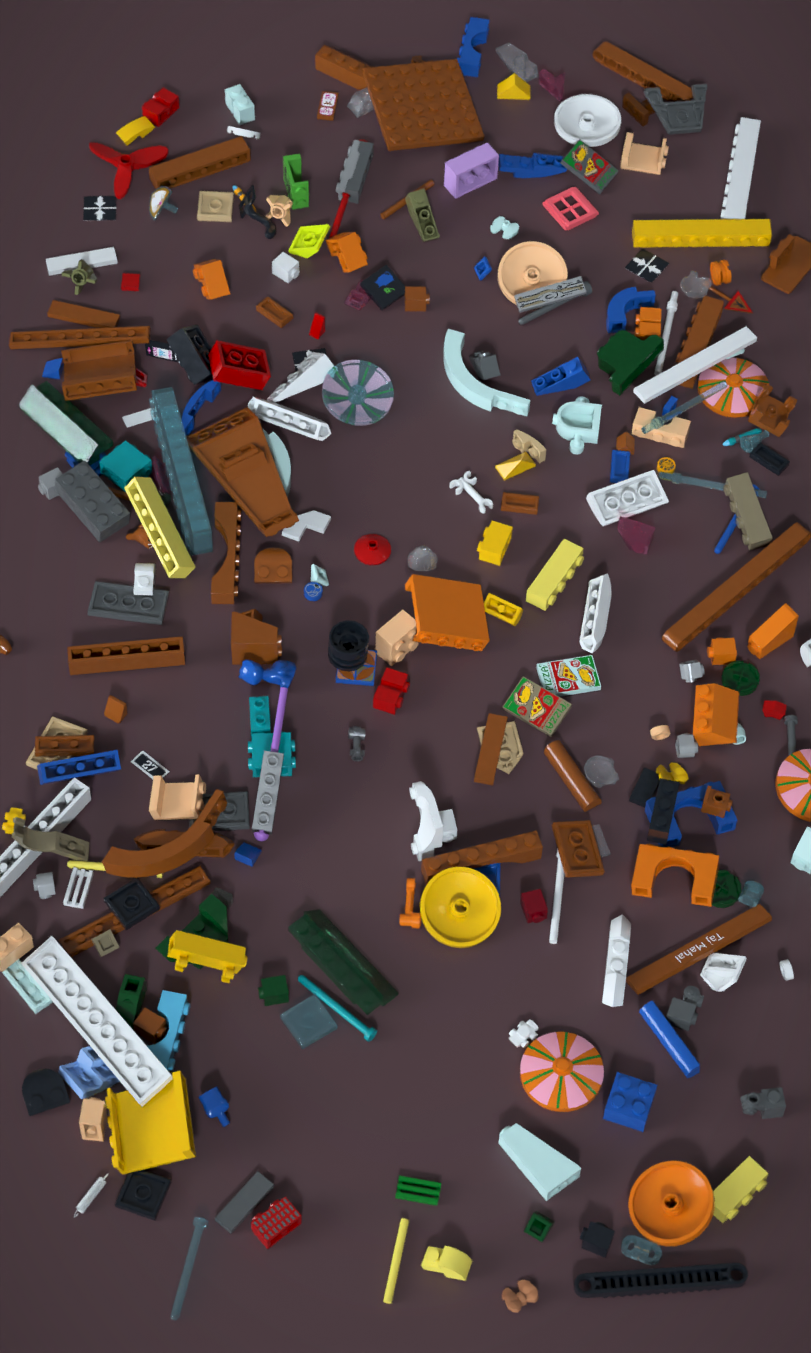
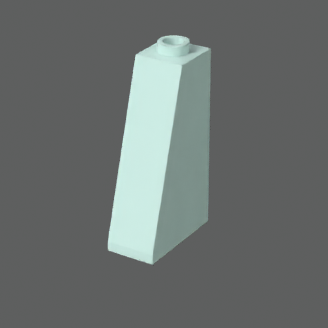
M517 1123L511 1127H505L500 1132L499 1145L546 1201L580 1177L581 1168L579 1165Z

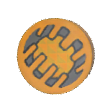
M661 458L657 464V471L665 476L671 475L675 471L676 464L671 458Z

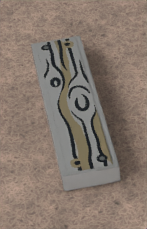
M580 276L516 294L514 298L519 313L584 295L586 294V289Z

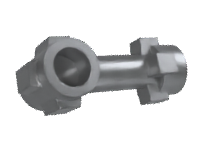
M353 726V728H349L348 739H353V749H350V756L353 761L358 762L363 760L365 750H361V740L365 739V729Z

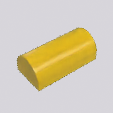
M488 593L484 601L485 613L513 626L518 624L523 613L521 607L491 593Z

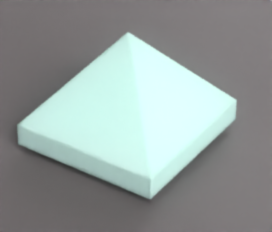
M312 564L311 582L328 586L326 570Z

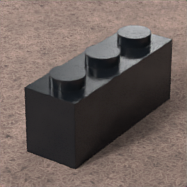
M660 778L647 841L667 844L680 782Z

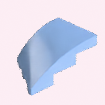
M91 1046L81 1048L76 1062L62 1065L58 1070L61 1077L81 1099L95 1095L119 1082V1079Z

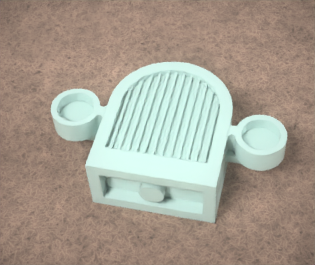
M583 396L578 397L575 402L563 404L557 414H553L552 424L556 425V430L561 437L571 441L569 450L573 454H581L583 452L584 442L597 444L602 405L589 403L588 398Z

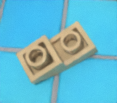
M515 430L512 440L514 447L522 453L529 451L530 456L535 458L538 463L545 461V447L530 435Z

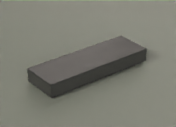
M257 1172L215 1217V1221L232 1234L274 1188V1184Z

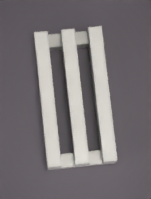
M73 867L63 901L65 906L84 909L93 878L92 870L87 872L85 869L78 870V868ZM77 875H79L72 902H70V897L73 891L75 880ZM87 877L80 903H76L83 878Z

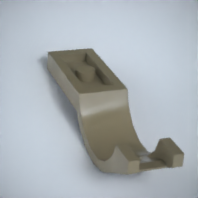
M13 818L14 832L12 833V838L22 847L38 852H53L76 861H88L89 842L59 831H35L24 825V819Z

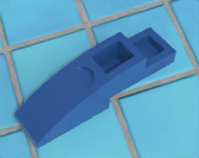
M533 153L531 158L499 154V171L512 172L514 178L547 177L566 172L567 168L560 163L565 156Z

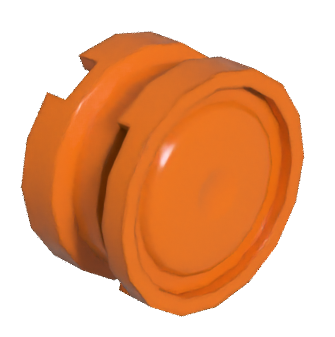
M725 259L720 260V262H711L710 274L715 286L731 282V270H729V263Z

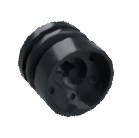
M350 620L339 622L333 626L329 635L328 658L335 668L350 672L358 670L365 664L369 645L367 629L362 624Z

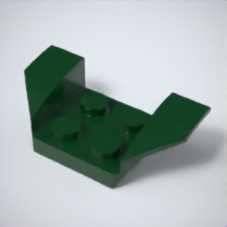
M211 893L199 905L200 913L182 932L228 943L226 906ZM167 936L155 949L169 962H176L177 959L167 957L170 937ZM188 962V964H192L200 970L204 967L203 965Z

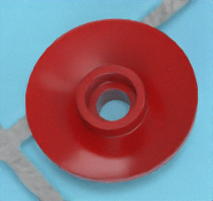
M367 534L357 540L354 546V553L356 558L364 564L379 565L390 557L391 545L381 535Z

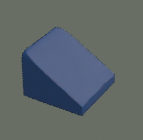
M63 358L47 361L42 377L60 379L64 367Z
M244 842L235 851V860L253 867L262 850Z

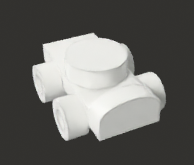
M530 1019L526 1023L521 1021L518 1024V1030L514 1028L509 1032V1040L517 1048L520 1045L526 1048L529 1044L527 1039L530 1038L533 1041L538 1036L536 1033L538 1026Z

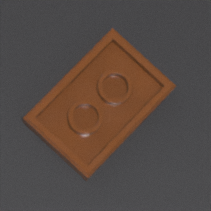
M591 821L553 822L552 830L565 877L603 875L605 871Z

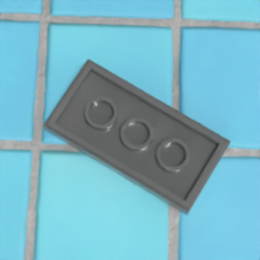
M95 581L87 611L88 616L162 625L169 599V591L153 589V596L134 595V586Z

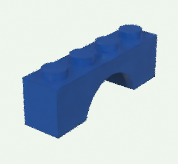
M470 17L469 23H466V35L463 34V46H460L459 51L461 58H457L462 74L465 76L478 77L481 53H478L473 48L487 42L490 22L488 19Z

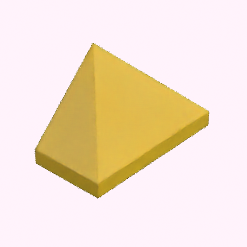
M524 452L496 465L495 468L505 481L535 467L536 464L528 453Z

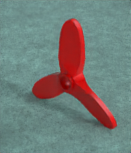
M89 143V148L95 155L118 168L114 180V193L117 199H122L127 194L131 185L133 170L154 165L165 159L169 153L168 148L165 146H152L139 149L128 155L121 154L100 143Z

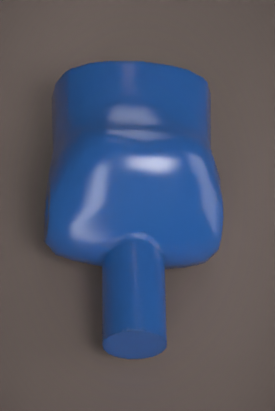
M218 1086L198 1097L209 1118L217 1117L223 1127L230 1124L224 1113L229 1109V1104L221 1094Z

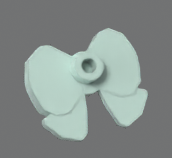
M498 217L494 220L493 225L490 226V230L493 234H496L502 229L504 231L503 239H511L517 235L519 225L518 223H510L504 217Z

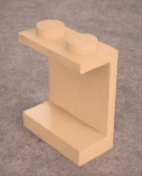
M627 133L620 168L660 175L661 168H665L666 164L664 156L668 155L669 146H666L667 139L663 138L662 148L632 143L634 133Z
M199 774L195 775V782L165 783L162 776H154L149 812L153 819H197L204 809L203 794L206 793V783L203 782Z

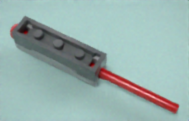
M365 139L354 140L352 146H349V157L345 158V169L341 170L340 174L341 182H338L336 186L338 200H341L329 238L337 235L347 203H359L374 155V143H370Z

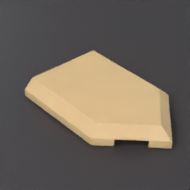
M515 721L507 722L497 766L498 769L510 774L524 754ZM486 726L477 727L481 745Z

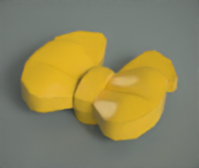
M671 762L669 764L671 772H668L661 764L656 769L659 779L680 782V784H685L689 779L687 772L677 763Z

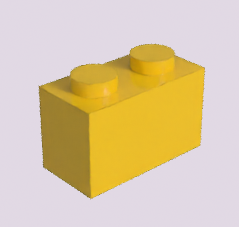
M491 521L490 526H486L484 530V540L480 541L477 547L479 560L500 566L512 539L513 527Z

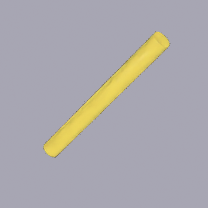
M404 1218L400 1220L383 1302L391 1304L393 1300L409 1220Z

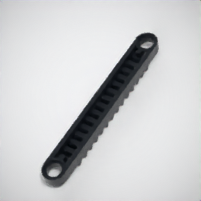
M740 1263L583 1273L576 1277L574 1291L581 1298H607L609 1296L615 1298L616 1296L624 1297L626 1295L641 1296L652 1293L658 1295L669 1292L684 1293L686 1291L694 1292L695 1290L701 1292L703 1290L711 1291L712 1289L738 1288L745 1284L748 1278V1271ZM738 1270L742 1273L743 1278L735 1280L731 1277V1272ZM581 1281H588L591 1284V1288L583 1291L580 1289L579 1283Z

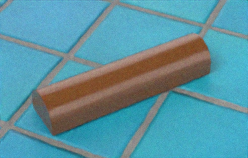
M556 740L548 744L544 749L545 756L583 811L586 812L600 805L602 800L561 741Z

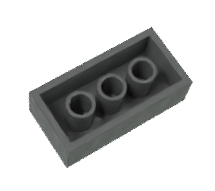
M85 460L55 479V491L99 543L129 524L130 512Z

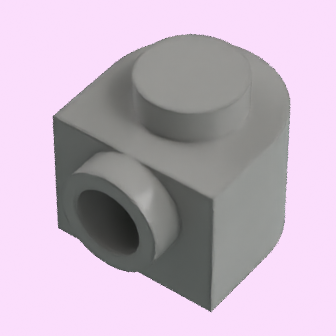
M698 660L679 663L681 679H685L686 682L697 681V678L705 674L704 666Z
M684 733L677 736L675 743L677 757H694L695 753H698V743L694 742L693 734Z
M53 873L36 874L37 879H33L34 891H39L40 899H47L55 895Z

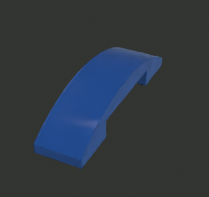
M211 380L198 389L190 398L182 415V439L191 434L195 428L194 416L204 402L207 400L213 403L221 391V382Z

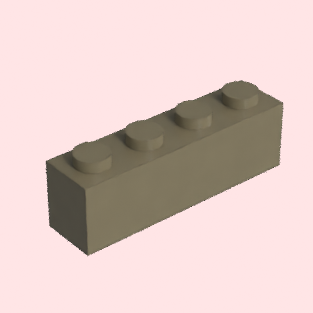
M748 472L727 478L723 486L724 492L730 498V508L736 514V524L738 529L742 530L744 545L748 546L749 551L769 545L772 541V535Z

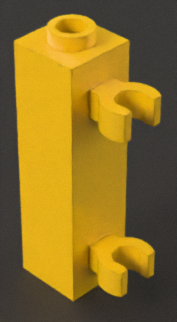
M178 930L174 932L169 940L167 957L177 959L175 963L176 971L183 972L184 967L186 968L188 962L223 970L221 982L230 983V979L234 978V973L237 974L247 963L246 947Z

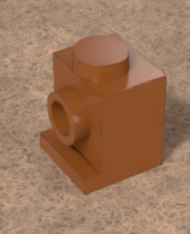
M708 786L701 812L724 818L726 811L730 812L733 800L729 799V793L711 789L712 787Z

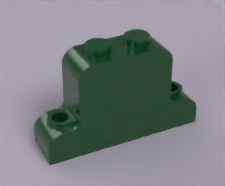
M620 330L615 335H612L604 346L599 348L597 351L598 366L601 370L611 375L609 381L612 383L613 392L620 396L664 350V339L657 335H651L646 340H640L628 331Z

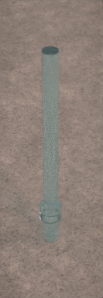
M723 381L667 414L652 419L651 423L642 427V432L646 434L653 429H659L665 422L727 388V383Z
M659 472L658 479L672 481L675 484L685 483L724 491L723 486L725 483L682 476L681 473L675 472L674 474ZM754 489L757 497H767V491Z

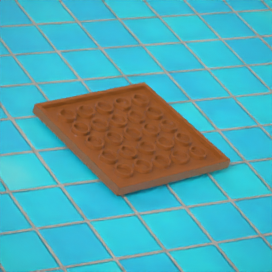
M457 59L363 68L362 74L388 151L484 140L485 136Z

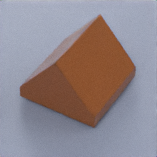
M628 432L618 436L616 439V450L630 451V454L634 455L635 439Z

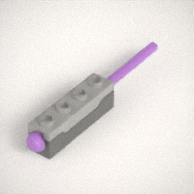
M285 687L280 688L271 751H264L252 825V832H254V837L258 841L267 840L273 832L284 754L278 753L288 693V688Z

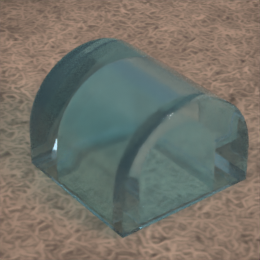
M746 881L738 901L755 907L761 900L764 887L758 882Z

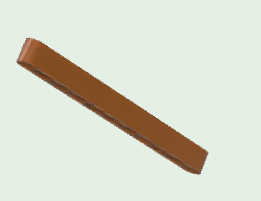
M794 523L671 626L662 636V641L675 652L680 651L807 544L811 539V532L800 523Z

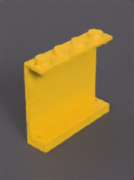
M181 1071L172 1072L173 1080L143 1107L129 1091L114 1093L111 1088H107L108 1096L105 1097V1103L110 1112V1116H107L109 1128L112 1130V1135L109 1139L111 1147L114 1148L112 1164L121 1174L196 1157L187 1082Z

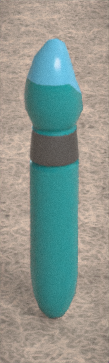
M756 428L731 437L723 445L732 446L735 443L759 435L762 430Z

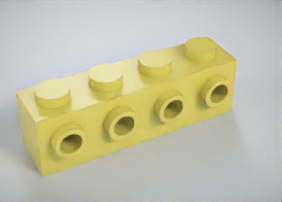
M563 539L528 588L526 601L544 611L547 610L549 605L552 606L556 601L558 592L561 593L566 586V581L573 577L575 568L577 566L580 567L583 563L584 548Z

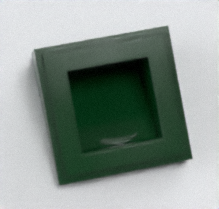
M536 1211L531 1216L524 1232L543 1242L555 1222Z

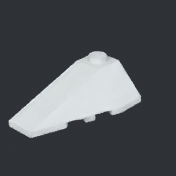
M313 352L297 366V372L287 377L288 382L279 385L267 400L276 403L324 383L327 375L333 379L335 376L333 370L335 369L336 372L338 370L326 354Z

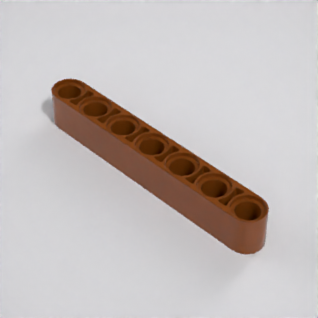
M603 42L593 51V58L598 63L643 88L660 87L662 98L669 102L691 101L693 99L692 90L689 86L609 42Z

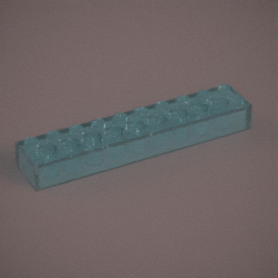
M173 387L152 390V398L149 399L150 408L152 409L150 410L151 419L155 423V434H158L159 437L157 438L159 448L163 451L161 452L162 461L166 465L165 472L166 476L169 477L170 491H173V502L177 506L176 513L178 520L181 521L180 528L182 535L184 534L185 547L190 550L191 556L213 552L211 526Z

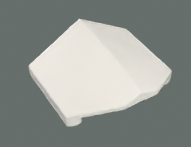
M713 953L708 956L700 975L712 990L717 992L725 991L737 982L747 958L745 956Z

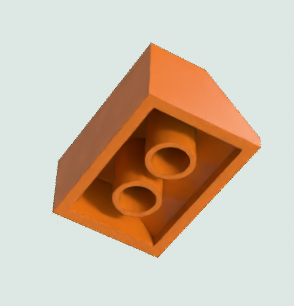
M715 683L696 685L693 736L699 746L737 743L738 691Z

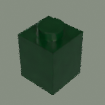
M285 975L261 979V987H258L259 999L264 1000L265 1006L289 1002Z

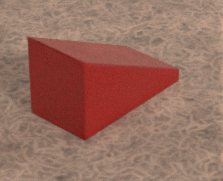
M315 313L309 335L318 340L325 332V317Z

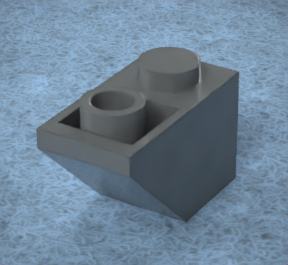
M481 350L474 352V355L469 357L479 379L485 380L500 376L496 354Z

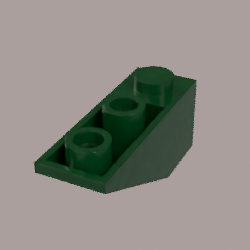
M125 974L119 991L116 1010L134 1030L133 1023L140 1014L147 992L145 978Z

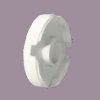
M232 126L227 128V133H231L233 130V133L249 138L256 135L255 139H260L261 133Z

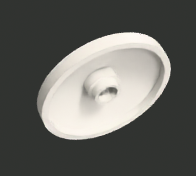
M582 94L564 100L557 107L554 125L558 134L567 142L575 145L581 140L587 146L595 147L606 144L617 136L621 127V114L618 108L608 99L592 94Z

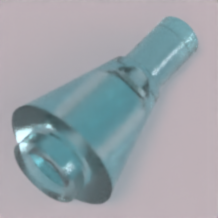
M765 430L759 434L742 436L740 438L741 448L747 453L752 452L763 439L769 437V432Z

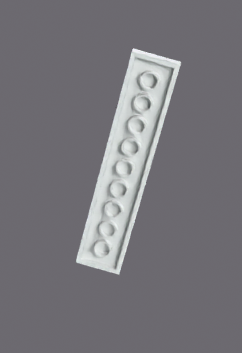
M53 936L47 939L21 963L142 1107L173 1079L171 1073Z

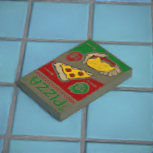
M523 676L502 708L552 737L572 708V704Z

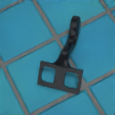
M251 185L239 204L240 217L244 218L247 214L252 219L262 223L266 227L265 237L273 239L276 235V227L267 217L254 211L252 204L256 196L254 186Z

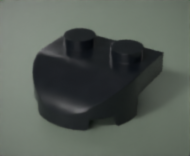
M37 1069L25 1078L22 1085V1096L29 1117L70 1103L63 1079L57 1072L51 1069Z

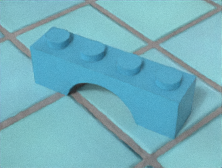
M163 990L157 1009L158 1015L166 1019L169 1030L162 1041L147 1047L168 1071H173L175 1065L173 1056L175 1052L178 1053L180 1040L178 1038L179 1034L184 1032L185 1022L183 1020L184 1016L189 1014L190 1003H188L187 995Z

